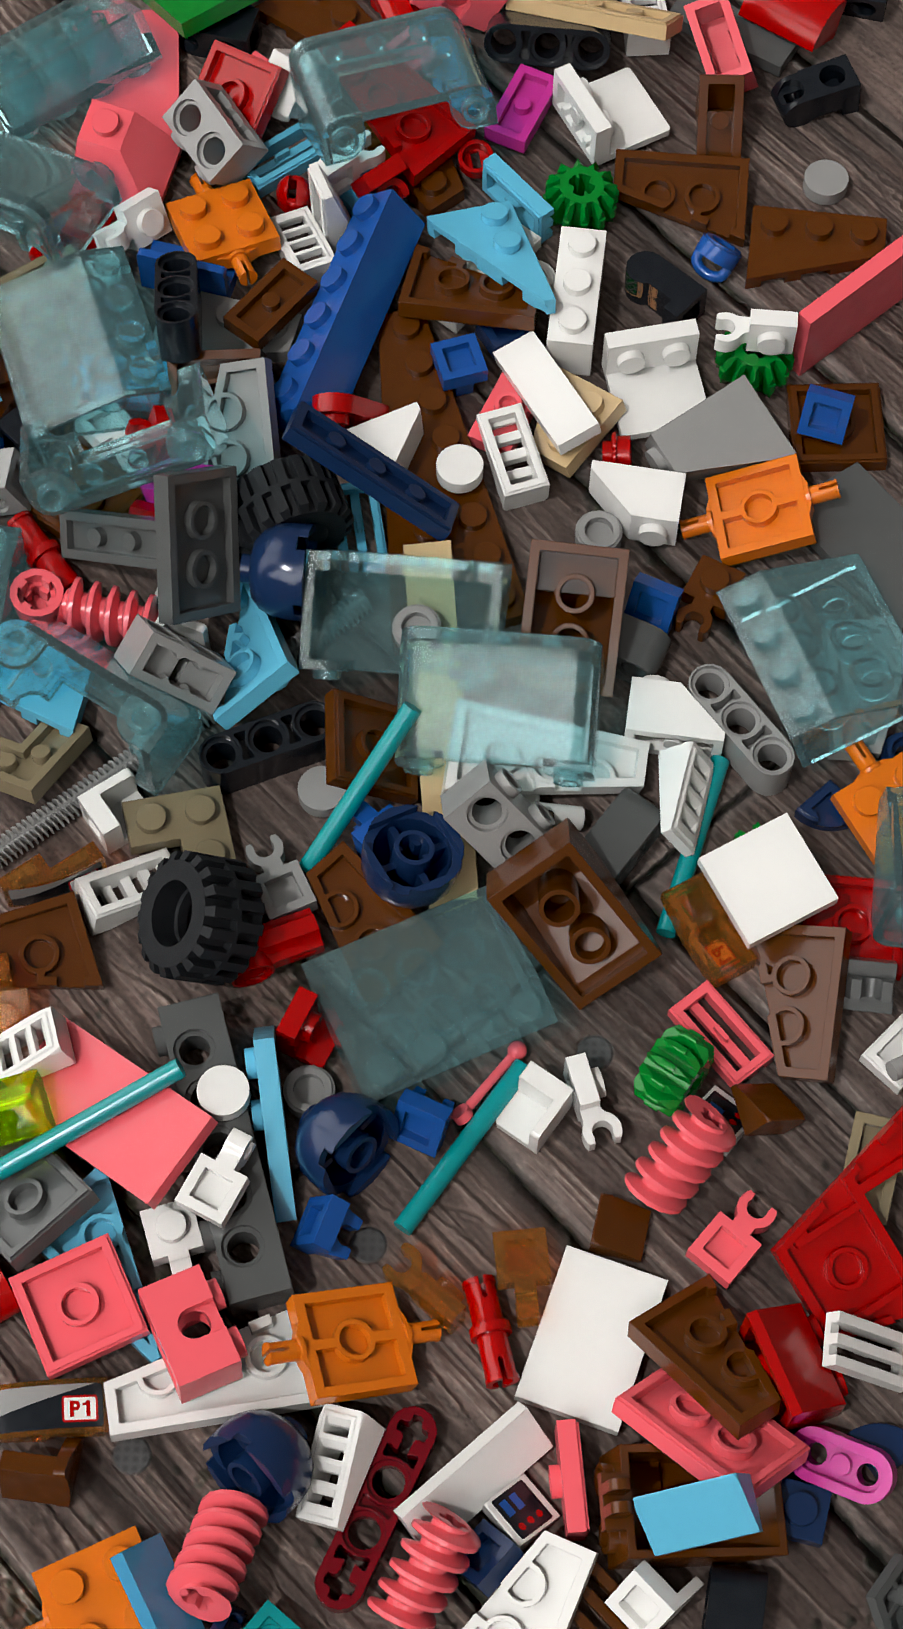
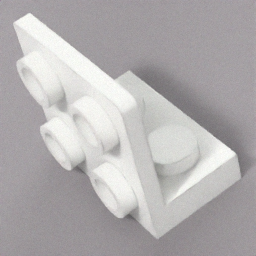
M570 63L554 69L552 104L591 164L597 161V164L600 165L616 158V149L636 150L669 135V124L630 68L621 69L590 83L584 77L579 78Z
M696 318L604 334L602 368L609 393L623 400L626 412L617 422L620 435H631V440L649 437L651 433L706 399L696 363L700 335Z

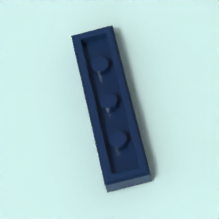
M300 401L291 414L282 436L283 440L436 540L444 541L452 531L459 503L318 410Z

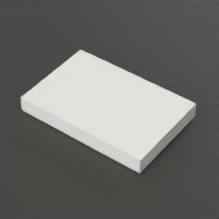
M567 1245L514 1400L568 1419H576V1422L617 1436L622 1420L611 1412L615 1398L634 1386L645 1353L627 1336L629 1321L661 1303L668 1280Z

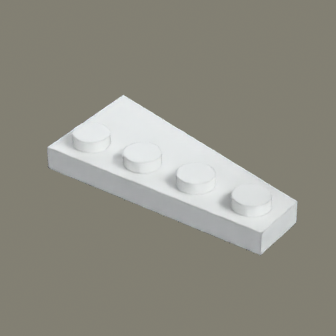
M459 699L454 711L441 795L485 758L498 771L502 768L507 769L520 784L522 795L620 794L626 787L639 794L644 787L650 742Z
M285 1310L271 1317L267 1314L248 1322L247 1327L239 1330L248 1356L241 1359L243 1378L186 1403H181L163 1359L104 1382L111 1442L223 1424L237 1413L248 1410L261 1409L276 1414H284L323 1407L324 1405L310 1406L303 1373L296 1362L276 1364L268 1367L264 1364L263 1360L266 1356L262 1357L263 1343L292 1339V1327L288 1311Z

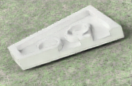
M545 1530L503 1579L494 1594L462 1629H570L599 1553Z

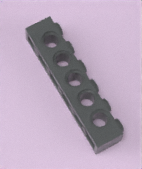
M218 992L158 1007L161 1025L152 1027L158 1056L169 1055L170 1061L177 1058L186 1073L185 1078L170 1085L169 1088L194 1105L198 1103L196 1091L198 1081L208 1069L218 1065H230L237 1068ZM196 1049L205 1050L210 1054L207 1060L199 1065H189L183 1061L190 1051ZM247 1109L233 1120H216L218 1122L217 1126L193 1157L195 1163L201 1153L207 1155L213 1147L224 1145L234 1127L252 1136V1142L256 1144ZM257 1145L246 1164L238 1171L247 1176L250 1181L243 1194L247 1199L245 1205L239 1211L232 1213L224 1229L207 1220L198 1222L205 1252L216 1251L221 1270L210 1273L212 1278H216L225 1302H229L233 1317L285 1304L291 1295H294ZM250 1243L258 1247L259 1252L252 1261L238 1263L230 1258L236 1246Z

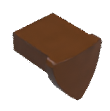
M67 1437L57 1457L3 1450L0 1459L2 1498L69 1508L79 1470L83 1439Z

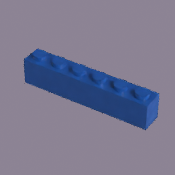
M393 189L366 194L360 197L353 206L351 219L344 234L337 242V250L328 270L321 278V286L312 306L304 316V324L296 342L288 352V360L280 378L274 384L278 429L283 434L293 410L300 401L312 407V396L315 394L326 392L353 393L425 226V223Z

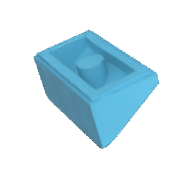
M732 1473L633 1498L636 1513L655 1556L763 1532L752 1479L749 1473Z

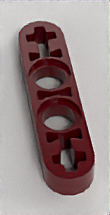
M416 1406L404 1407L391 1418L343 1532H336L317 1571L314 1582L316 1596L321 1605L330 1612L338 1614L350 1612L363 1600L400 1522L393 1510L413 1494L434 1450L437 1440L436 1422L432 1415L423 1408ZM414 1420L422 1423V1433L427 1439L425 1442L415 1440L412 1443L407 1459L417 1461V1463L411 1469L400 1458L385 1456L388 1448H391L394 1453L399 1454L404 1441L403 1433L398 1430L401 1425L410 1427ZM391 1468L402 1474L405 1479V1485L400 1495L387 1499L375 1492L373 1480L378 1472ZM358 1520H372L381 1530L380 1540L371 1549H358L349 1540V1530ZM340 1549H343L354 1560L369 1562L365 1571H362L356 1564L354 1565L349 1576V1583L355 1588V1591L351 1596L342 1594L338 1601L330 1598L331 1589L325 1581L329 1576L338 1578L346 1565V1560L336 1558V1555Z

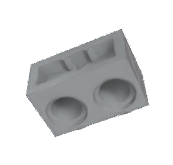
M195 78L162 116L172 130V140L178 147L190 155L196 164L194 167L196 173L210 185L226 186L242 181L269 151L230 96L219 84Z
M139 614L134 618L113 656L130 676L212 715L237 673L220 654Z
M486 758L440 795L444 820L494 868L551 830L552 826L555 825L552 815L540 802L535 801L531 804L521 794L522 788L507 769L502 768L498 771ZM482 798L495 799L492 804L487 806L475 804ZM523 830L528 832L520 838L509 837L515 831Z

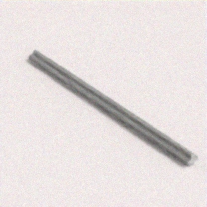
M361 590L357 591L358 593H354L353 597H348V600H344L343 603H339V606H335L334 610H329V613H325L324 616L314 620L315 623H310V626L301 629L300 633H295L296 636H291V639L285 640L296 665V660L300 664L303 663L301 657L307 661L306 654L312 657L311 650L317 654L315 647L321 651V643L326 648V640L329 644H332L330 637L336 641L335 634H337L340 638V630L344 635L346 634L345 627L348 631H351L349 624L355 628L354 621H356L359 625V617L363 622L365 621L364 614L367 618H370L368 611L374 615L371 604ZM226 692L217 707L224 705ZM188 706V710H182L183 713L180 712L178 716H173V720H167L168 723H163V726H159L158 730L155 729L153 733H148V737L144 736L142 737L143 740H138L139 744L134 743L133 747L130 746L128 750H123V754L119 753L118 757H113V761L109 760L107 761L108 764H103V768L98 767V771L92 772L93 775L88 774V778H82L83 782L78 781V785L73 784V789L68 788V792L63 791L62 795H57L58 799L53 798L51 799L52 802H47V806H41L43 810L37 809V813H31L32 817L26 816L27 820L22 819V824L16 823L17 827H10L12 831L6 830V834L1 833L0 868L3 869L2 861L6 866L8 865L7 858L13 862L11 855L19 858L17 851L23 855L22 848L28 852L27 844L34 848L33 840L37 845L39 844L38 837L44 841L43 833L47 837H49L48 830L54 834L52 827L60 830L58 823L64 827L65 825L62 820L69 824L68 816L74 820V812L79 817L78 810H81L78 796L125 768H129L132 773L136 771L140 775L138 768L145 772L144 764L150 768L149 761L155 765L153 758L160 761L159 754L165 758L163 751L170 754L169 747L175 751L174 744L180 748L178 741L180 740L185 744L184 737L190 741L188 734H191L193 738L195 737L194 730L200 734L198 727H201L204 731V723L208 728L210 727L209 720L215 724L213 715L195 706Z

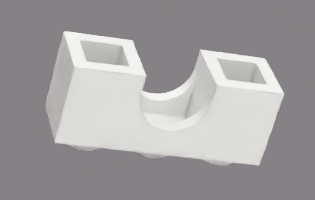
M562 226L553 294L556 298V313L550 314L546 350L559 367L576 375L590 376L607 231Z

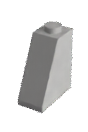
M745 375L651 433L645 443L648 449L645 452V457L651 468L686 473L685 481L705 479L796 454L792 445Z

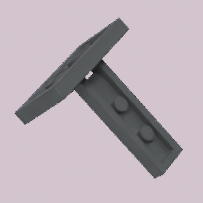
M216 465L153 475L155 517L80 508L59 510L61 556L63 558L157 570L159 623L177 625L241 611L236 466Z

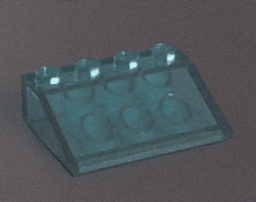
M64 0L1 35L0 134L11 143L14 141H26L39 132V127L51 120H62L74 114L77 110L76 106L88 99H99L110 94L115 88L114 85L127 77L135 78L147 73L152 68L151 64L163 57L142 10L126 0Z
M123 246L77 251L0 285V352L29 443L126 430L130 419L142 418L148 420L153 405H169L172 388Z
M859 554L760 570L716 592L803 768L903 720V634Z
M486 886L301 964L312 992L318 994L319 1009L355 1093H361L363 1096L374 1100L382 1099L558 1022L540 978L517 935L487 901Z

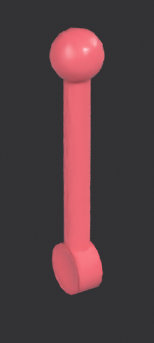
M518 1040L511 1042L507 1048L508 1054L466 1103L454 1108L451 1118L458 1126H462L473 1117L472 1110L503 1076L514 1060L525 1058L527 1054L526 1044Z

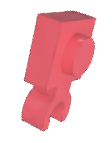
M752 1190L745 1192L739 1198L734 1210L733 1220L720 1211L685 1254L687 1258L707 1274L710 1273L711 1277L726 1290L762 1246L759 1241L752 1237V1234L766 1232L773 1224L777 1215V1211L772 1207L763 1218L752 1217L747 1211V1207L755 1196Z

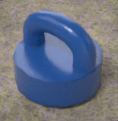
M707 232L703 234L695 247L691 263L694 271L703 279L712 283L723 282L730 276L742 255L731 243L715 234ZM706 257L721 266L720 271H713L707 268L702 258Z

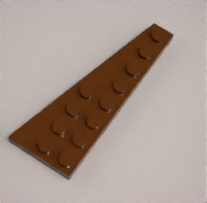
M398 311L386 314L379 330L382 403L390 407V412L414 402L418 403L421 409L424 435L407 470L459 503L452 531L445 539L451 540L453 549L459 638L464 640L522 624L525 595L484 479L482 478L481 483L474 490L467 493L450 492L444 489L437 480L436 461L441 451L455 444H464L471 447L472 445L467 436L468 434L452 389L443 391L432 355L430 354V343L435 341L427 320L399 316ZM386 507L392 624L397 613L407 607L403 545L436 542L438 540ZM392 633V647L395 658L407 655L399 649Z

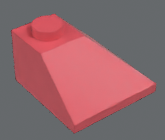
M92 99L77 137L69 200L74 203L77 197L81 198L84 194L100 200L102 207L114 211V207L150 187L159 191L163 202L182 149L175 144L170 135L137 112Z

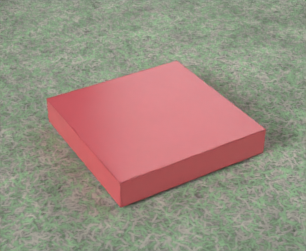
M108 1233L8 1278L47 1377L50 1380L151 1334Z

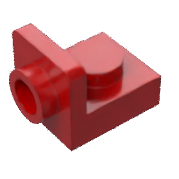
M299 986L276 1029L277 1050L307 1065H315L324 1069L344 1032V1025L318 1012V994Z

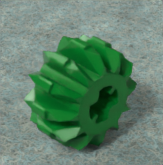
M577 159L573 168L561 163L557 174L549 175L543 199L554 208V214L550 216L553 219L552 226L562 225L603 230L605 222H613V218L616 215L619 190L617 185L613 184L611 171L599 172L597 161L589 167H585Z
M725 331L724 335L731 334V332ZM746 343L741 344L732 352L716 351L715 356L716 367L719 368L718 377L720 378V383H732L745 375L756 393L760 391L768 398L775 392V387L784 388L788 382L790 370L793 369L795 360L793 353L765 355L761 352L746 351Z
M679 1024L666 1029L661 1038L656 1040L652 1049L647 1052L644 1062L639 1067V1073L634 1079V1095L642 1099L646 1106L656 1112L661 1111L668 1117L672 1116L676 1110L683 1111L686 1106L684 1099L689 1095H695L709 1074V1068L714 1062V1046L705 1041L704 1036L692 1029L688 1030Z

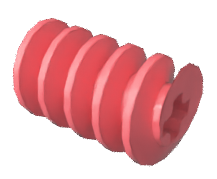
M77 576L71 587L66 590L60 604L56 624L57 633L61 635L68 629L71 637L80 639L86 634L88 640L93 643H99L105 637L107 645L116 648L122 642L137 614L153 622L157 620L159 616L157 596L150 594L144 606L139 605L138 591L132 589L124 602L121 601L120 587L113 585L108 596L103 597L101 582L95 581L87 593L84 592L83 578Z
M689 1095L684 1099L685 1105L692 1115L682 1110H676L672 1114V1120L680 1130L667 1125L661 1128L660 1136L667 1145L652 1141L647 1146L648 1152L654 1160L644 1156L636 1160V1168L641 1175L635 1172L625 1174L626 1186L637 1199L647 1206L669 1215L679 1214L685 1209L687 1199H691L699 1191V1183H704L711 1176V1168H716L723 1161L724 1152H729L736 1145L735 1133L726 1118L706 1100L695 1095Z
M227 1489L211 1491L201 1499L198 1513L192 1520L190 1532L186 1534L182 1550L178 1553L174 1569L170 1571L166 1582L169 1596L186 1613L208 1622L223 1621L230 1616L232 1611L230 1603L238 1597L240 1591L238 1584L243 1582L248 1571L246 1565L252 1562L255 1554L253 1547L259 1544L262 1537L261 1529L267 1525L269 1519L267 1508L258 1499L240 1491Z
M426 1501L422 1503L423 1507L433 1516L431 1522L414 1518L411 1522L412 1527L422 1536L420 1541L409 1538H402L400 1541L401 1547L411 1556L409 1560L391 1557L389 1565L399 1575V1578L394 1580L380 1577L378 1580V1585L388 1595L387 1599L369 1596L367 1599V1605L376 1614L404 1629L435 1628L436 1617L433 1613H441L448 1605L447 1597L444 1593L456 1591L459 1586L456 1574H463L470 1566V1560L466 1554H475L481 1547V1540L466 1521L446 1507Z

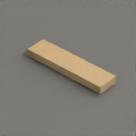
M507 0L505 7L506 10L663 41L682 31L684 16L681 13L614 0Z

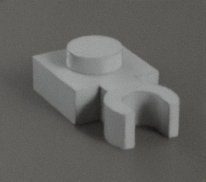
M276 834L270 836L273 853L267 857L258 856L252 844L246 846L249 866L255 872L260 873V875L256 876V883H261L263 890L261 899L265 903V915L268 921L309 907L311 911L318 909L317 900L298 860L283 864L285 852L283 842Z

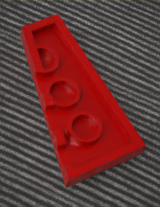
M350 20L319 43L318 56L392 157L399 153L407 166L403 174L413 187L459 151L467 141L475 138V124Z

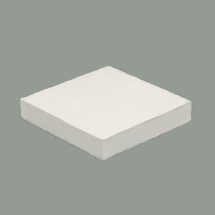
M788 813L698 858V866L747 949L833 906L839 899Z

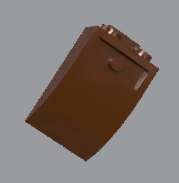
M619 1444L599 1457L600 1463H597L594 1472V1485L600 1504L599 1544L602 1553L607 1554L608 1570L635 1569L644 1560L653 1569L711 1566V1563L732 1564L789 1555L780 1481L756 1499L763 1532L655 1556L636 1513L633 1498L699 1482V1480L653 1444Z

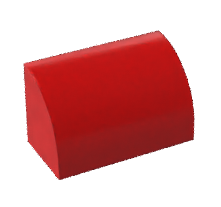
M744 0L738 15L813 52L834 38L847 0Z

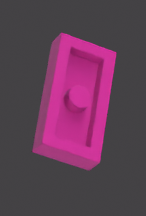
M520 64L484 127V139L524 154L552 105L554 76Z

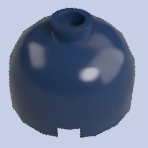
M301 523L277 524L265 529L256 538L251 554H242L240 581L241 583H249L252 600L260 610L270 616L308 622L311 616L312 608H304L303 605L305 595L315 596L318 541L308 540V537L316 532L315 525Z
M406 804L388 808L372 820L362 843L361 869L369 887L382 900L396 907L414 909L434 904L447 895L460 874L464 856V844L460 834L444 820L442 814L434 811L433 816L425 812L417 811V805Z
M338 1092L320 1100L303 1113L299 1122L295 1154L301 1172L326 1195L334 1194L337 1196L342 1192L350 1198L358 1195L373 1183L387 1165L391 1156L384 1149L388 1143L389 1136L397 1141L399 1134L398 1118L391 1110L377 1100L361 1093Z
M261 1409L237 1413L224 1422L203 1444V1451L211 1449L213 1456L206 1462V1465L220 1489L240 1491L258 1499L268 1510L269 1519L267 1523H280L301 1502L310 1489L314 1463L310 1447L306 1441L307 1434L303 1427L291 1417H283L274 1412Z

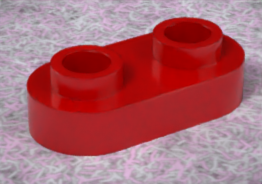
M326 392L312 396V407L343 428L349 429L390 412V407L386 404L349 393Z

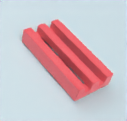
M708 980L668 1010L667 1016L675 1025L679 1024L688 1030L696 1031L705 1037V1041L713 1045L685 1013V1011L689 1010L740 1068L736 1071L714 1046V1062L711 1066L729 1087L735 1084H742L746 1079L750 1080L758 1073L759 1069L773 1062L774 1054ZM704 998L753 1053L754 1059L750 1061L698 1001Z

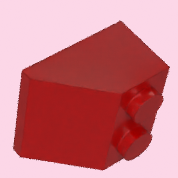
M801 1303L756 1309L746 1313L738 1333L748 1349L754 1350L781 1398L779 1414L772 1419L794 1434L802 1428L819 1424L840 1415L846 1406L844 1397L848 1396V1388L842 1373L822 1367L823 1351L821 1347L824 1346V1334L815 1316L810 1315L807 1317Z

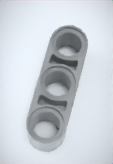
M704 664L697 667L689 677L687 690L725 732L721 755L730 761L729 764L756 793L771 796L782 792L788 784L795 760L794 749L790 742L724 668L715 664ZM709 690L717 694L718 697L708 699L702 697L698 692ZM739 725L745 727L749 733L737 734L728 727ZM760 762H775L779 765L780 769L767 770L760 765Z

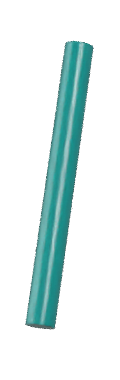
M404 701L299 862L302 871L307 873L330 853L420 716L421 711L415 705Z
M713 755L710 758L714 766L713 776L695 853L687 857L680 853L656 928V933L662 937L674 938L678 929L676 914L672 915L667 901L691 888L698 865V858L701 856L730 763L727 758L720 755Z
M177 1058L173 1059L0 1158V1179L2 1181L185 1078L186 1073Z
M519 1059L514 1060L394 1221V1225L400 1231L409 1236L413 1233L518 1091L519 1076L527 1067L526 1063Z

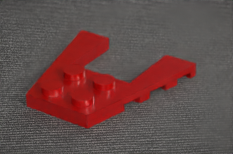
M903 1106L770 1249L808 1314L814 1315L819 1322L823 1334H825L827 1312L843 1311L882 1326L896 1323L895 1320L903 1318V1257L865 1196V1193L903 1169ZM839 1329V1333H842V1334H845V1335H848V1336H851V1337L857 1336V1335H854V1334H852V1333H849V1332H846V1331H843V1330H840V1329Z

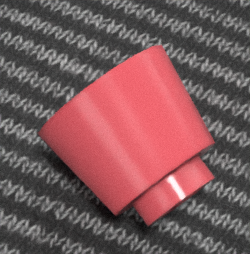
M29 569L21 572L14 578L10 586L9 597L22 623L33 629H44L57 621L59 607L64 597V587L60 579L53 572L45 569Z

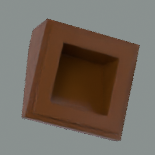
M774 1083L735 1084L730 1087L745 1136L785 1134L806 1121L803 1113Z
M601 1193L589 1252L641 1263L651 1211L613 1195Z

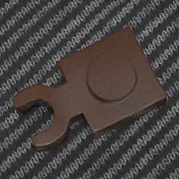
M702 555L684 588L681 601L688 604L681 607L677 612L674 630L680 632L687 621H697L701 625L697 641L704 642L710 635L712 615L723 620L725 619L744 584L746 573L706 555Z

